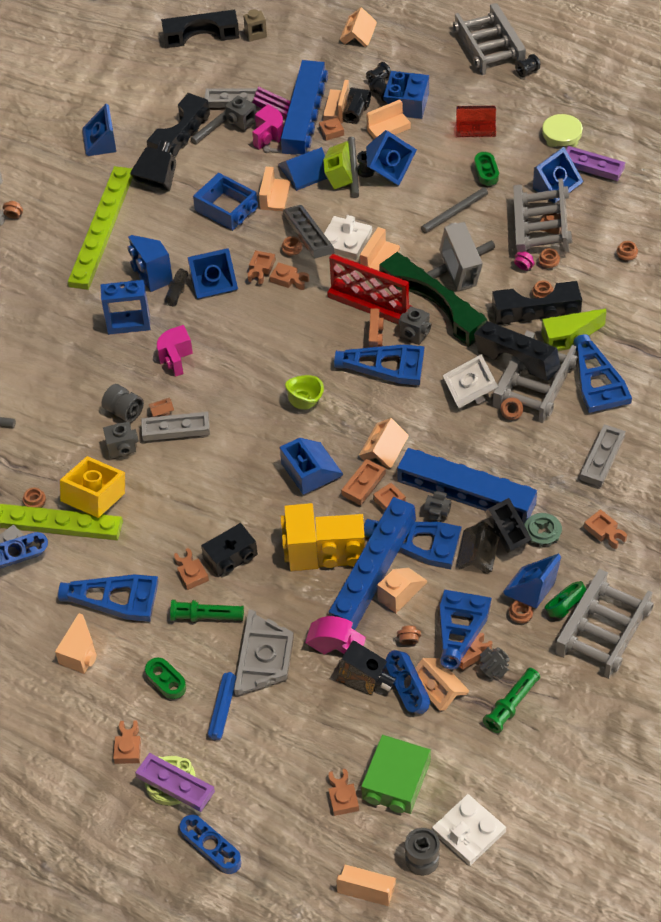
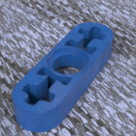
M398 650L391 651L386 657V668L390 676L396 678L395 687L406 709L412 713H425L429 708L430 698L409 655ZM409 675L411 683L408 688H405L404 680Z
M188 815L181 820L180 830L182 837L221 872L233 874L240 869L242 862L239 851L197 815ZM196 825L200 837L198 838V834L194 830L188 832L187 826L194 827ZM208 839H215L218 842L216 848L212 850L205 849L203 844ZM222 850L227 858H234V863L227 862L225 864L224 857L220 854Z

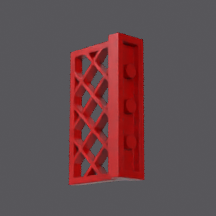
M332 254L329 257L331 288L327 292L328 298L369 314L371 309H379L380 318L399 325L400 316L402 313H406L411 306L409 305V282ZM337 264L342 265L345 270L342 271ZM356 271L360 272L364 277L361 278ZM349 273L355 281H351L346 274ZM375 278L379 279L383 284L380 285ZM368 280L374 288H370L365 281ZM394 285L401 287L402 291L399 292ZM384 288H387L393 295H389Z

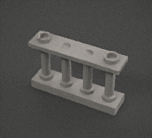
M497 3L490 4V13L487 16L463 21L459 13L455 14L453 30L455 33H458L471 55L475 67L480 70L482 75L486 74V64L507 58L514 59L515 62L525 60L526 48ZM486 23L493 24L494 26L472 33L468 30V28ZM495 34L501 37V39L477 44L475 41L476 39ZM501 46L508 49L507 51L484 56L482 51Z
M562 178L558 179L559 190L527 194V192L523 193L522 184L513 186L516 247L518 252H527L528 249L534 246L562 242L565 253L569 252V244L572 243L571 231H568L566 199H569L568 186L564 187ZM560 198V204L530 209L525 207V205H528V202ZM561 212V219L536 223L526 222V219H529V217ZM562 227V234L537 238L526 237V234H530L532 231Z
M526 331L525 336L535 339V333ZM572 345L567 355L558 352L559 361L562 365L552 376L555 379L551 386L521 377V371H525L527 368L519 359L513 356L498 383V388L493 393V407L501 409V404L504 400L516 398L520 400L522 405L540 410L539 422L543 423L546 416L552 414L553 402L570 369H574L577 364L576 346ZM520 385L547 395L543 402L514 393L512 388L513 386Z
M599 569L558 637L555 654L564 658L568 650L573 651L574 649L605 663L604 677L609 678L613 670L616 672L619 670L623 661L621 656L643 617L650 615L654 603L651 602L653 592L648 590L643 600L637 599L610 587V584L607 583L608 572ZM607 595L637 610L633 618H629L600 605L599 597ZM589 614H599L627 628L622 637L589 623L587 619ZM586 631L617 646L613 653L609 655L578 641V633Z

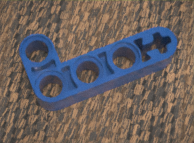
M34 532L0 543V569L40 556L48 546L47 537L43 533ZM33 541L36 544H40V547L38 549L36 546L29 547L26 551L25 547L30 546ZM15 547L19 551V556L13 557L9 555L8 548Z

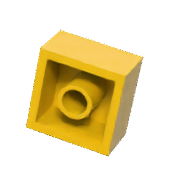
M88 456L60 479V501L97 518L125 494V472Z
M313 503L284 506L285 515H281L284 561L289 562L290 571L319 569Z
M363 514L315 517L319 567H354L365 548Z

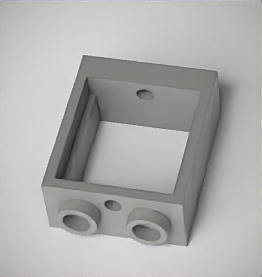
M465 222L451 223L444 228L439 251L454 286L459 291L477 286L483 263Z

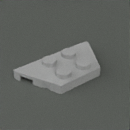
M250 609L248 611L234 688L235 695L266 687L288 678L294 632L285 627H279L276 622L270 619L266 621L257 616L256 611Z

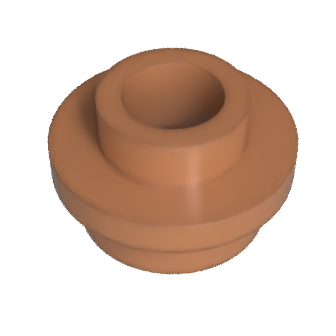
M9 201L3 204V213L9 218L17 219L23 213V208L18 202Z
M289 236L282 243V251L287 255H297L302 251V243L297 237Z
M623 241L617 247V255L623 260H633L638 255V249L635 243Z
M544 249L539 255V263L543 267L553 268L560 262V256L554 249Z
M542 280L534 285L532 294L536 299L549 295L554 289L548 281Z
M507 398L501 404V413L508 420H516L523 413V405L516 398ZM510 405L516 406V411L514 413L508 412V407Z
M30 488L24 493L23 503L27 507L41 508L46 502L45 493L39 488Z
M515 601L509 608V616L517 623H526L533 617V608L520 601Z
M403 626L401 630L397 631L399 643L405 645L417 644L421 637V631L417 630L415 626Z

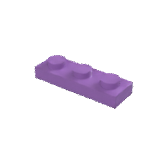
M568 146L566 149L577 170L618 181L625 169V162L571 146Z
M151 753L147 755L135 772L136 778L200 812L215 792L214 786Z

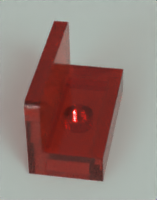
M457 106L456 137H496V106Z

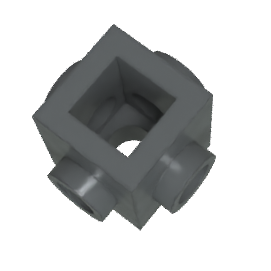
M238 95L225 105L226 119L229 123L245 130L255 122L256 105Z
M410 306L406 313H402L399 319L400 338L420 345L431 329L430 313Z
M129 421L103 427L110 458L136 452L135 443L139 442L136 429L131 430Z

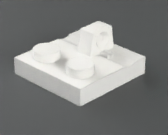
M347 215L346 219L334 216L324 235L334 246V254L357 260L372 233V226L355 222V217Z
M482 354L443 375L458 408L473 400L480 404L485 401L483 395L498 388Z
M467 794L432 827V831L453 852L471 866L506 832V826Z

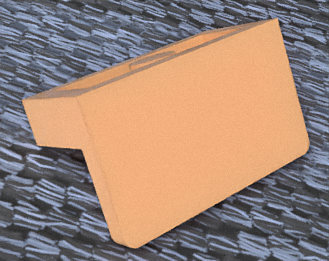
M362 7L349 15L340 41L343 44H347L355 38L364 47L368 46L377 23L376 20Z
M344 80L342 90L330 89L323 121L337 117L340 123H343V112L348 103L349 80Z
M401 100L366 114L367 132L373 139L377 138L385 130L396 135L411 128V122L403 114V103Z
M265 167L259 192L261 210L283 211L286 206L290 180L275 179L274 167Z
M378 227L360 254V264L379 271V264L397 251L399 252L400 246L387 242L386 229Z
M392 418L378 422L361 450L359 457L363 461L377 458L387 469L391 468L404 446L408 434Z
M422 658L415 668L430 700L440 711L446 710L456 696L467 695L469 692L467 687L450 669L442 666L439 658Z
M344 865L342 874L337 876V893L389 906L396 878Z

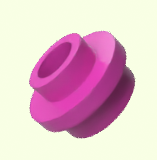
M525 251L516 253L514 263L518 268L527 271L534 266L535 262L531 254Z

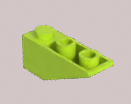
M348 141L330 147L323 161L324 171L334 189L353 183Z
M606 308L542 319L541 334L544 343L557 347L558 351L570 349L574 345V339L579 335L587 334L590 336L605 326Z

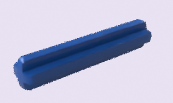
M232 672L222 675L207 734L214 741L221 740L237 677Z

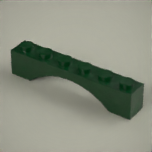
M398 251L379 264V271L408 281L409 292L419 294L436 303L449 318L453 328V335L468 347L476 342L474 333L488 321L483 313L476 311L468 302L460 299L452 290H448L437 279L432 278L424 269L416 266L408 257H404ZM394 285L397 290L402 291L401 287Z

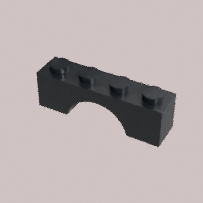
M235 9L161 19L165 48L184 46L189 38L198 34H212L221 41L240 38Z
M187 93L178 104L181 121L170 128L156 129L148 138L147 147L157 149L160 141L163 140L171 144L169 153L176 156L183 145L189 141L193 133L199 129L204 120L208 119L210 115L208 99Z
M577 281L556 283L554 290L549 295L537 299L524 297L517 293L514 288L492 291V309L496 324L531 321L581 313L582 296Z
M489 321L474 333L478 354L496 360L502 353H509L525 365L529 374L546 381L561 367L557 347Z

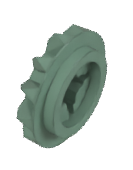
M548 513L534 514L526 520L524 525L532 538L531 543H539L540 547L543 544L551 546L554 541L559 540L562 534L560 521ZM547 527V533L542 532L539 534V529Z

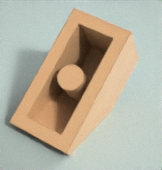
M410 568L393 569L377 584L378 601L394 613H397L427 583V580Z
M79 613L55 653L59 665L85 674L88 667L94 664L96 652L84 616Z

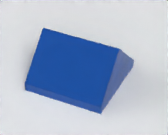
M105 104L82 128L85 151L88 156L117 152L110 108L108 104Z
M385 130L366 146L367 167L399 186L417 149Z
M322 147L278 163L279 168L287 179L290 180L296 191L328 179L324 171L323 159L325 154Z
M562 147L534 167L533 189L535 191L559 190L558 179L561 178L563 179L564 187L568 186L569 192L584 182L565 147ZM554 198L549 200L553 203H556L560 200V198Z
M229 248L187 257L190 278L197 299L238 289Z
M558 553L521 567L504 589L503 593L505 596L537 609L555 584L561 561L560 554Z

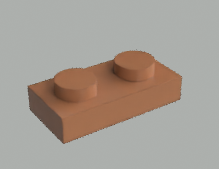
M371 309L369 348L383 346V334H379V331L384 329V318H380L379 309Z
M366 459L341 490L342 496L362 505L386 474V468Z

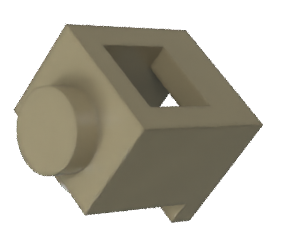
M253 9L248 14L243 15V29L249 42L267 37L266 19L261 10Z

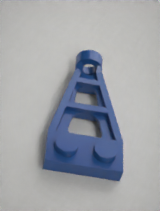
M583 334L576 337L573 344L576 346L581 396L588 413L631 404L632 396L625 381L593 341H591L589 335ZM596 358L601 365L587 369L585 360ZM605 375L611 384L593 388L591 386V377Z
M402 344L345 351L336 350L334 368H348L400 384L420 385L425 346ZM369 356L377 358L375 366L362 364L359 360L361 357ZM397 356L401 359L400 368L398 370L384 368L381 365V360L385 357Z
M366 519L364 524V536L366 538L371 537L379 521ZM414 522L409 531L407 542L402 544L398 552L427 565L452 569L462 526L442 522ZM417 534H432L434 536L432 548L430 550H423L413 544L414 536Z
M133 574L72 581L70 583L61 582L58 590V600L74 602L127 620L151 622L159 583L158 576ZM104 588L103 599L87 598L88 589ZM118 588L131 589L129 602L126 605L112 602L110 600L111 591Z
M444 589L439 610L442 640L440 662L443 667L447 669L459 667L462 658L487 622L492 601L491 597ZM451 616L473 618L469 626L452 623ZM449 634L465 636L463 643L450 641Z

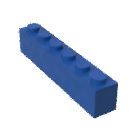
M302 60L281 137L283 154H304L307 148L311 147L312 137L310 135L314 134L315 131L314 121L318 120L317 108L321 107V95H324L325 91L324 82L328 80V70H325V62Z
M407 448L397 467V482L433 494L436 491L447 493L446 498L484 511L510 498L523 524L531 516L536 506L537 490L530 486L511 482L506 478H499L487 472L469 468L463 464L447 461L442 457L426 454L420 450Z
M395 497L392 498L330 608L329 616L347 619L353 622L351 627L353 630L357 628L377 591V584L384 579L416 521L415 505Z

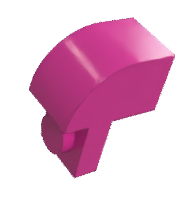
M268 104L255 114L256 129L252 131L253 145L259 150L272 140L279 143L284 129L282 114Z
M184 325L165 331L157 341L160 364L166 363L168 370L172 369L175 377L184 374L181 357L193 354L191 339Z
M325 616L311 623L305 643L324 655L334 649L345 654L352 640L364 646L366 637L351 628L353 622L341 617Z

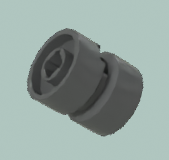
M113 384L104 393L101 404L105 410L116 414L117 417L125 422L129 421L131 423L140 415L144 406V400L133 392L129 393V390L123 386Z
M416 828L406 837V866L416 875H429L439 865L440 842L435 832L427 828Z

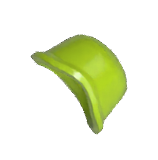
M297 376L285 383L288 400L291 405L298 409H311L323 395L324 385L316 376Z

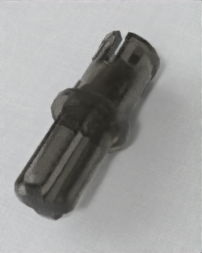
M183 268L176 272L173 281L168 285L169 290L164 298L165 304L168 306H176L179 296L185 290L184 284L188 277V271H185Z

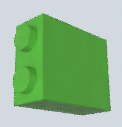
M382 735L361 786L362 799L372 805L380 804L390 807L391 810L397 813L405 812L411 814L431 762V749Z

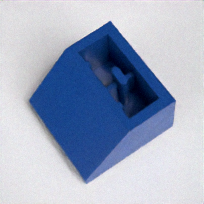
M391 71L383 97L384 101L390 104L401 100L405 117L422 119L429 96V75Z
M134 235L128 236L130 245L127 246V249L132 257L130 261L131 267L134 272L139 273V279L144 280V284L150 292L172 284L173 277L169 253L161 241Z
M297 438L280 446L281 464L303 495L343 476L342 471L321 442Z

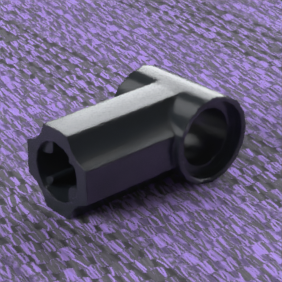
M354 87L350 88L348 103L343 112V118L348 123L355 124V122L360 120L364 109L370 105L371 91Z

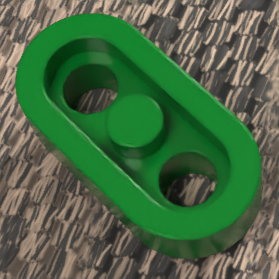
M489 152L478 153L474 158V166L479 181L487 186L496 184L499 181V170L494 156Z
M582 581L574 582L545 605L549 616L562 618L567 615L568 609L574 604L579 603L587 589Z
M158 657L147 662L145 666L147 679L165 697L178 699L185 694L186 682L184 677L168 661ZM156 672H162L159 675H155Z

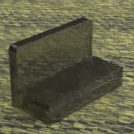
M483 521L463 531L456 563L458 569L473 565L484 574L492 572L499 541L494 528Z

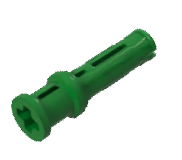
M172 599L170 620L190 619L191 622H195L199 618L243 621L244 606L199 604L196 600L188 603L177 602Z
M527 668L526 672L505 698L497 700L495 708L491 713L483 717L484 725L494 733L502 732L503 725L509 718L514 717L515 708L540 679V674L533 668Z

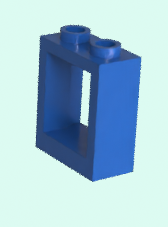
M219 172L193 195L195 211L232 231L242 224L244 219L258 207L256 191ZM223 193L241 202L231 213L212 204Z
M144 280L101 284V302L108 335L151 330ZM140 300L142 310L113 313L110 311L109 303Z

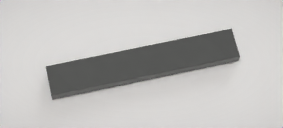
M303 205L283 210L285 219L314 259L335 253L334 246Z

